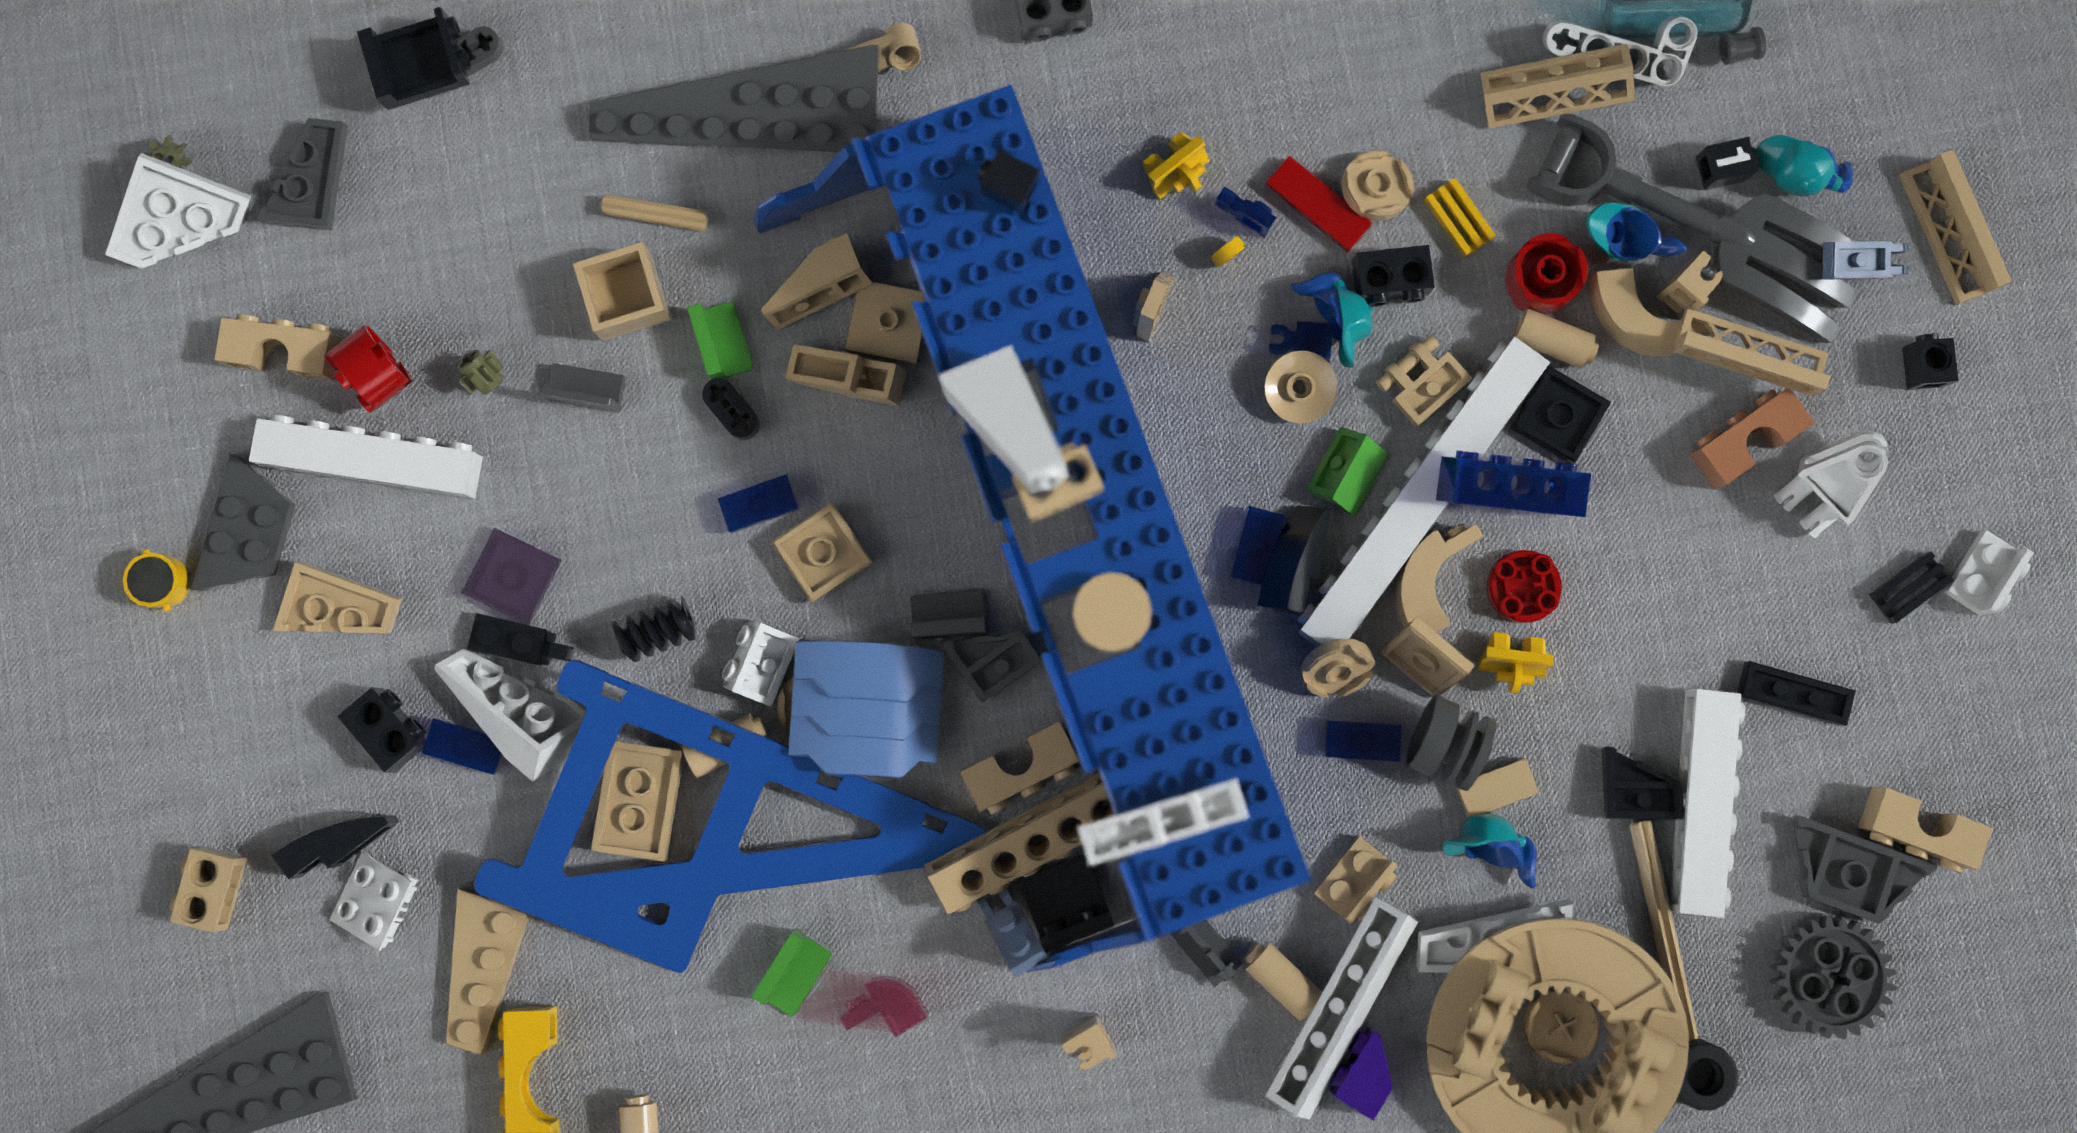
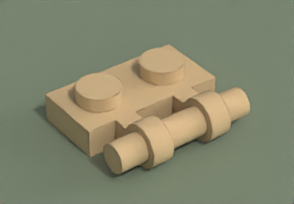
M1428 335L1422 342L1416 341L1408 348L1409 353L1397 363L1392 362L1384 369L1385 374L1376 381L1377 386L1383 392H1386L1394 384L1402 390L1392 402L1415 427L1419 426L1473 379L1449 351L1437 361L1431 352L1439 346V343L1432 335ZM1419 363L1426 371L1413 382L1407 373Z

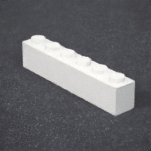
M274 414L271 415L270 420L258 418L256 420L249 462L262 467L464 498H476L483 457L473 452L471 445L450 442L449 448L436 446L437 440L418 436L414 437V442L400 440V434L379 431L378 437L365 435V429L343 425L342 431L330 430V424L314 420H307V424L304 426L293 424V418Z
M1703 689L1685 690L1678 779L1681 782L1683 819L1675 820L1669 894L1670 908L1674 912L1725 918V910L1729 908L1731 903V891L1727 887L1728 872L1732 871L1734 864V855L1732 850H1730L1731 835H1734L1737 825L1736 815L1733 813V799L1739 793V778L1735 776L1736 761H1739L1742 755V742L1738 739L1739 724L1743 723L1745 717V705L1741 702L1740 693Z
M1375 897L1266 1094L1267 1098L1297 1117L1311 1118L1418 923L1416 920Z

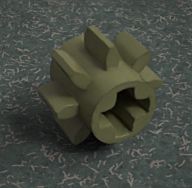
M171 135L164 139L163 144H160L156 139H152L148 144L154 152L144 153L158 160H161L167 154H171L174 159L172 162H168V164L183 169L181 165L187 166L193 162L192 158L185 157L184 149L187 144L183 143L179 146L173 143Z
M473 350L466 354L457 365V368L461 371L457 375V378L460 380L459 383L469 394L475 392L476 389L483 395L488 394L503 379V376L499 373L503 369L501 361L490 350L484 355L479 350Z

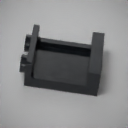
M441 6L434 8L436 16L434 18L377 35L371 27L356 31L375 97L387 110L470 85L467 71L471 70L470 61L465 50H460L457 38L461 37L459 25L455 17H449Z

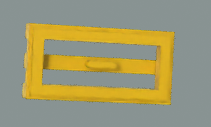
M1453 178L1446 185L1441 186L1434 193L1425 197L1424 202L1464 258L1496 237L1456 178ZM1450 191L1455 196L1459 204L1462 206L1466 214L1469 216L1473 224L1476 226L1480 234L1483 236L1482 238H1480V236L1477 234V232L1470 224L1466 216L1463 214L1459 206L1451 197V195L1449 194ZM1439 198H1442L1473 244L1469 246L1438 203L1437 200Z

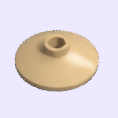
M1293 351L1277 359L1268 370L1264 384L1265 397L1270 408L1280 418L1298 424L1313 422L1324 416L1332 407L1337 395V378L1331 365L1320 355L1309 351ZM1297 380H1302L1306 384V389L1301 394H1297L1293 390V384Z

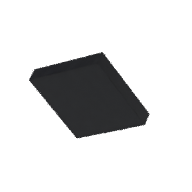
M1548 365L1510 429L1567 463L1574 465L1611 402Z

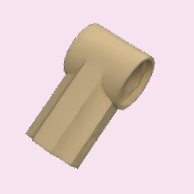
M903 22L891 25L882 37L847 49L880 45L879 72L892 67L902 71L911 70L919 64L921 59L916 31L913 26Z

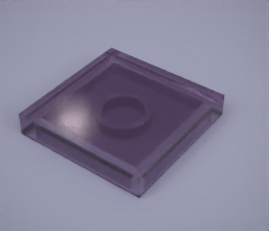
M494 528L461 593L526 625H530L562 560Z

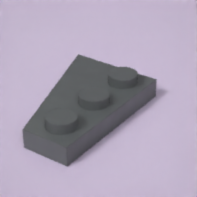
M315 118L307 119L288 155L290 160L282 176L276 178L271 188L273 193L265 208L261 207L256 219L261 222L332 230L348 126L344 122Z

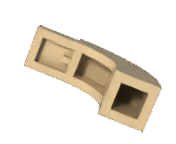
M1633 268L1597 271L1587 280L1593 311L1601 326L1616 342L1633 352L1650 357H1671L1675 354L1672 350L1681 321L1672 322L1658 319L1642 306L1636 292ZM1695 321L1691 322L1689 331L1707 337L1710 336L1704 324Z
M1463 523L1444 534L1447 541H1444L1439 531L1435 530L1419 542L1400 568L1396 582L1395 600L1397 613L1403 628L1415 617L1422 620L1436 633L1451 625L1437 600L1435 578L1440 566L1447 558L1484 537L1477 524L1466 529Z

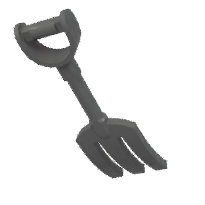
M1573 114L1560 115L1557 121V125L1560 128L1558 135L1538 176L1529 179L1527 183L1529 191L1545 200L1564 206L1585 204L1602 192L1627 204L1633 202L1708 236L1710 241L1718 244L1716 249L1717 273L1719 271L1723 273L1720 285L1777 313L1813 336L1819 342L1832 343L1839 328L1836 322L1808 301L1779 282L1750 267L1746 262L1747 260L1752 261L1796 282L1837 308H1848L1856 292L1842 279H1822V264L1762 228L1766 225L1823 253V242L1852 241L1851 239L1810 214L1767 193L1748 201L1732 217L1725 214H1715L1642 181V177L1615 166L1617 160L1615 147L1603 129ZM1581 139L1592 146L1600 157L1602 165L1600 180L1586 188L1572 189L1561 186L1559 182Z

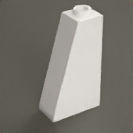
M1011 345L938 375L947 401L1031 493L1038 490H1050L1058 486L1061 481L1068 479L1062 454Z

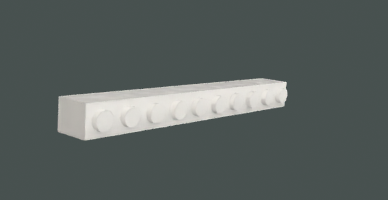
M1515 336L1506 345L1501 341L1488 357V360L1492 362L1491 366L1485 373L1480 370L1466 387L1472 392L1464 402L1458 399L1445 416L1450 420L1445 429L1441 431L1437 428L1424 446L1429 448V451L1422 460L1416 457L1403 475L1408 479L1402 488L1399 489L1394 486L1382 502L1387 507L1380 518L1373 515L1361 531L1366 536L1358 548L1352 544L1343 555L1340 563L1345 566L1337 577L1330 574L1318 590L1323 594L1321 599L1315 606L1309 603L1305 608L1304 614H1300L1297 621L1302 625L1296 631L1298 634L1316 647L1333 640L1350 639L1547 368L1550 361Z

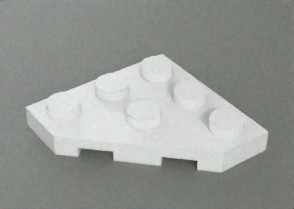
M141 153L137 158L105 255L143 269L156 264L157 261L175 254H182L222 236L226 237L234 234L241 227L251 196Z

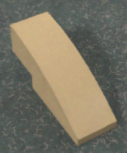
M793 344L785 379L833 393L899 406L907 371L897 364L863 359L855 354Z

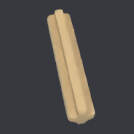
M610 194L604 195L601 204V211L608 216L697 231H705L708 223L707 212L699 209Z

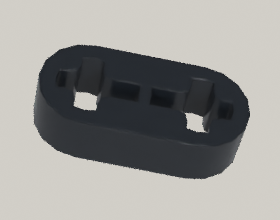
M722 378L708 381L702 391V397L707 407L733 437L739 440L753 438L758 433L760 427L757 414L730 382ZM718 387L721 391L726 388L728 389L725 397L731 403L730 406L725 408L718 400L713 403L711 402L715 397L712 392L715 388ZM737 410L743 418L751 416V419L748 421L750 428L747 431H744L742 428L734 430V427L737 425V421L731 415L734 411Z

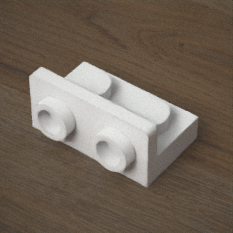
M1987 530L1980 531L1952 576L1954 580L1944 588L1943 592L1979 616L2001 612L2011 600L2012 595L2009 592L2014 584L2022 580L2028 573L2031 566L2028 562L2034 552L2028 548L2017 550Z
M750 619L748 625H744L738 634L736 644L739 647L734 659H730L723 670V687L771 707L799 638Z

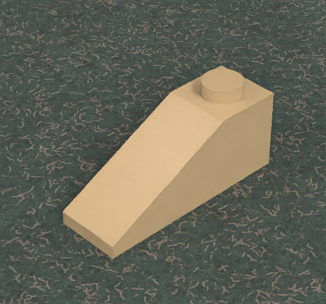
M848 233L833 237L825 244L815 248L761 308L763 316L776 330L873 284L861 251Z

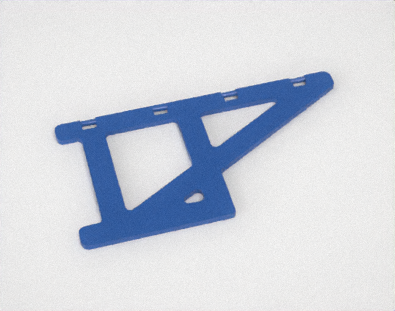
M572 660L564 666L557 683V689L561 695L582 703L586 707V714L525 860L521 866H514L499 859H487L479 869L474 887L477 893L676 973H682L688 966L713 904L719 895L925 868V864L986 833V830L978 823L929 805L927 802L863 776L834 775L842 778L837 789L819 783L816 780L821 769L810 757L788 756L789 746L636 683L621 679L582 661ZM605 682L627 691L622 701L601 694ZM631 723L728 763L729 773L692 859L572 876L565 874L563 870L565 861L623 724ZM713 726L735 735L730 746L709 738ZM768 781H773L877 823L881 827V832L875 836L747 853L739 848L740 840L762 788ZM926 813L948 822L943 832L923 825ZM666 903L670 907V913L665 922L657 923L642 917L638 913V908L642 905Z

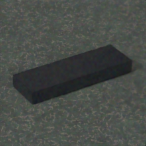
M1744 661L1737 693H1740L1743 699L1840 726L1848 725L1856 690L1752 661Z

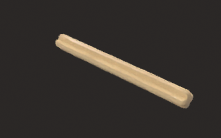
M1650 820L1635 821L1630 824V830L1660 967L1665 971L1680 997L1686 1014L1689 1041L1697 1039L1698 1032L1652 822Z

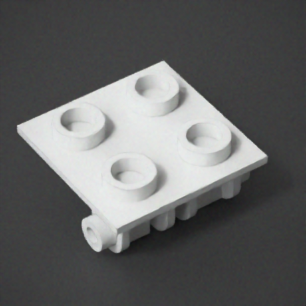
M361 852L329 920L381 951L382 948H386L388 942H393V936L399 925L398 922H402L404 919L399 912H407L409 907L403 903H409L414 892L417 891L418 886L416 883L418 878L406 873L401 875L366 853Z

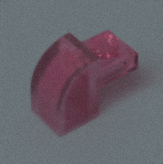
M881 976L873 978L865 984L871 997L867 999L863 993L846 1003L844 1006L847 1011L841 1015L840 1019L848 1031L880 1012L893 1036L897 1037L926 1020L929 1012L916 990L909 983L897 977Z

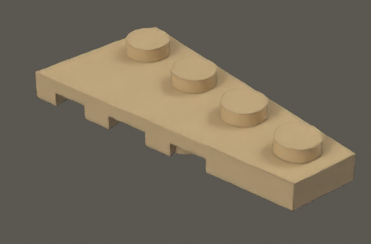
M463 888L457 889L446 1044L482 1055L486 1052L530 914Z

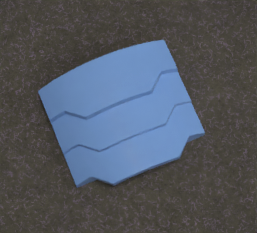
M796 642L788 756L810 757L825 774L856 775L899 779L917 763L937 764L944 652L919 647L867 642Z

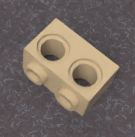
M1071 443L1059 448L1065 466L1070 464L1080 465L1085 471V478L1077 483L1065 479L1058 486L1050 489L1049 493L1043 498L1032 497L1027 492L1024 484L1015 475H1012V482L1031 524L1103 493L1104 486L1086 445L1076 448L1075 444Z
M206 847L190 849L180 866V874L183 876L179 890L174 893L170 902V911L172 912L170 922L211 933L228 930L247 857ZM209 861L214 864L216 870L212 880L207 877L205 872ZM198 898H201L205 903V912L202 916L197 913L195 908Z

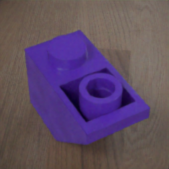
M1367 1027L1364 1033L1359 1031L1349 1047V1051L1352 1054L1345 1065L1340 1063L1330 1081L1332 1087L1329 1091L1336 1098L1374 1121L1391 1093L1393 1086L1381 1036L1370 1027Z

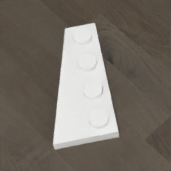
M1570 899L1418 931L1416 967L1419 972L1449 973L1466 952L1489 935L1510 925L1527 920L1550 917L1572 918L1573 903Z

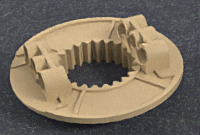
M1550 917L1527 920L1505 927L1489 935L1464 954L1446 976L1436 995L1427 1027L1426 1049L1430 1077L1435 1092L1445 1112L1461 1133H1653L1669 1114L1682 1087L1687 1068L1689 1036L1686 1014L1674 985L1659 964L1638 944L1623 934L1594 922L1576 918ZM1550 986L1557 993H1562L1566 987L1572 995L1576 996L1580 993L1586 1001H1591L1606 1020L1604 1026L1610 1032L1609 1035L1605 1036V1040L1611 1046V1049L1603 1051V1055L1607 1058L1608 1062L1598 1063L1597 1065L1600 1075L1594 1076L1590 1074L1587 1076L1589 1082L1587 1087L1577 1083L1575 1085V1093L1573 1094L1566 1088L1562 1089L1560 1097H1556L1552 1090H1548L1544 1097H1542L1537 1088H1533L1529 1092L1523 1082L1517 1083L1514 1076L1509 1073L1504 1065L1505 1060L1500 1053V1050L1503 1048V1042L1510 1032L1513 1016H1516L1521 1008L1524 998L1529 1001L1533 1000V991L1538 990L1542 995H1547Z

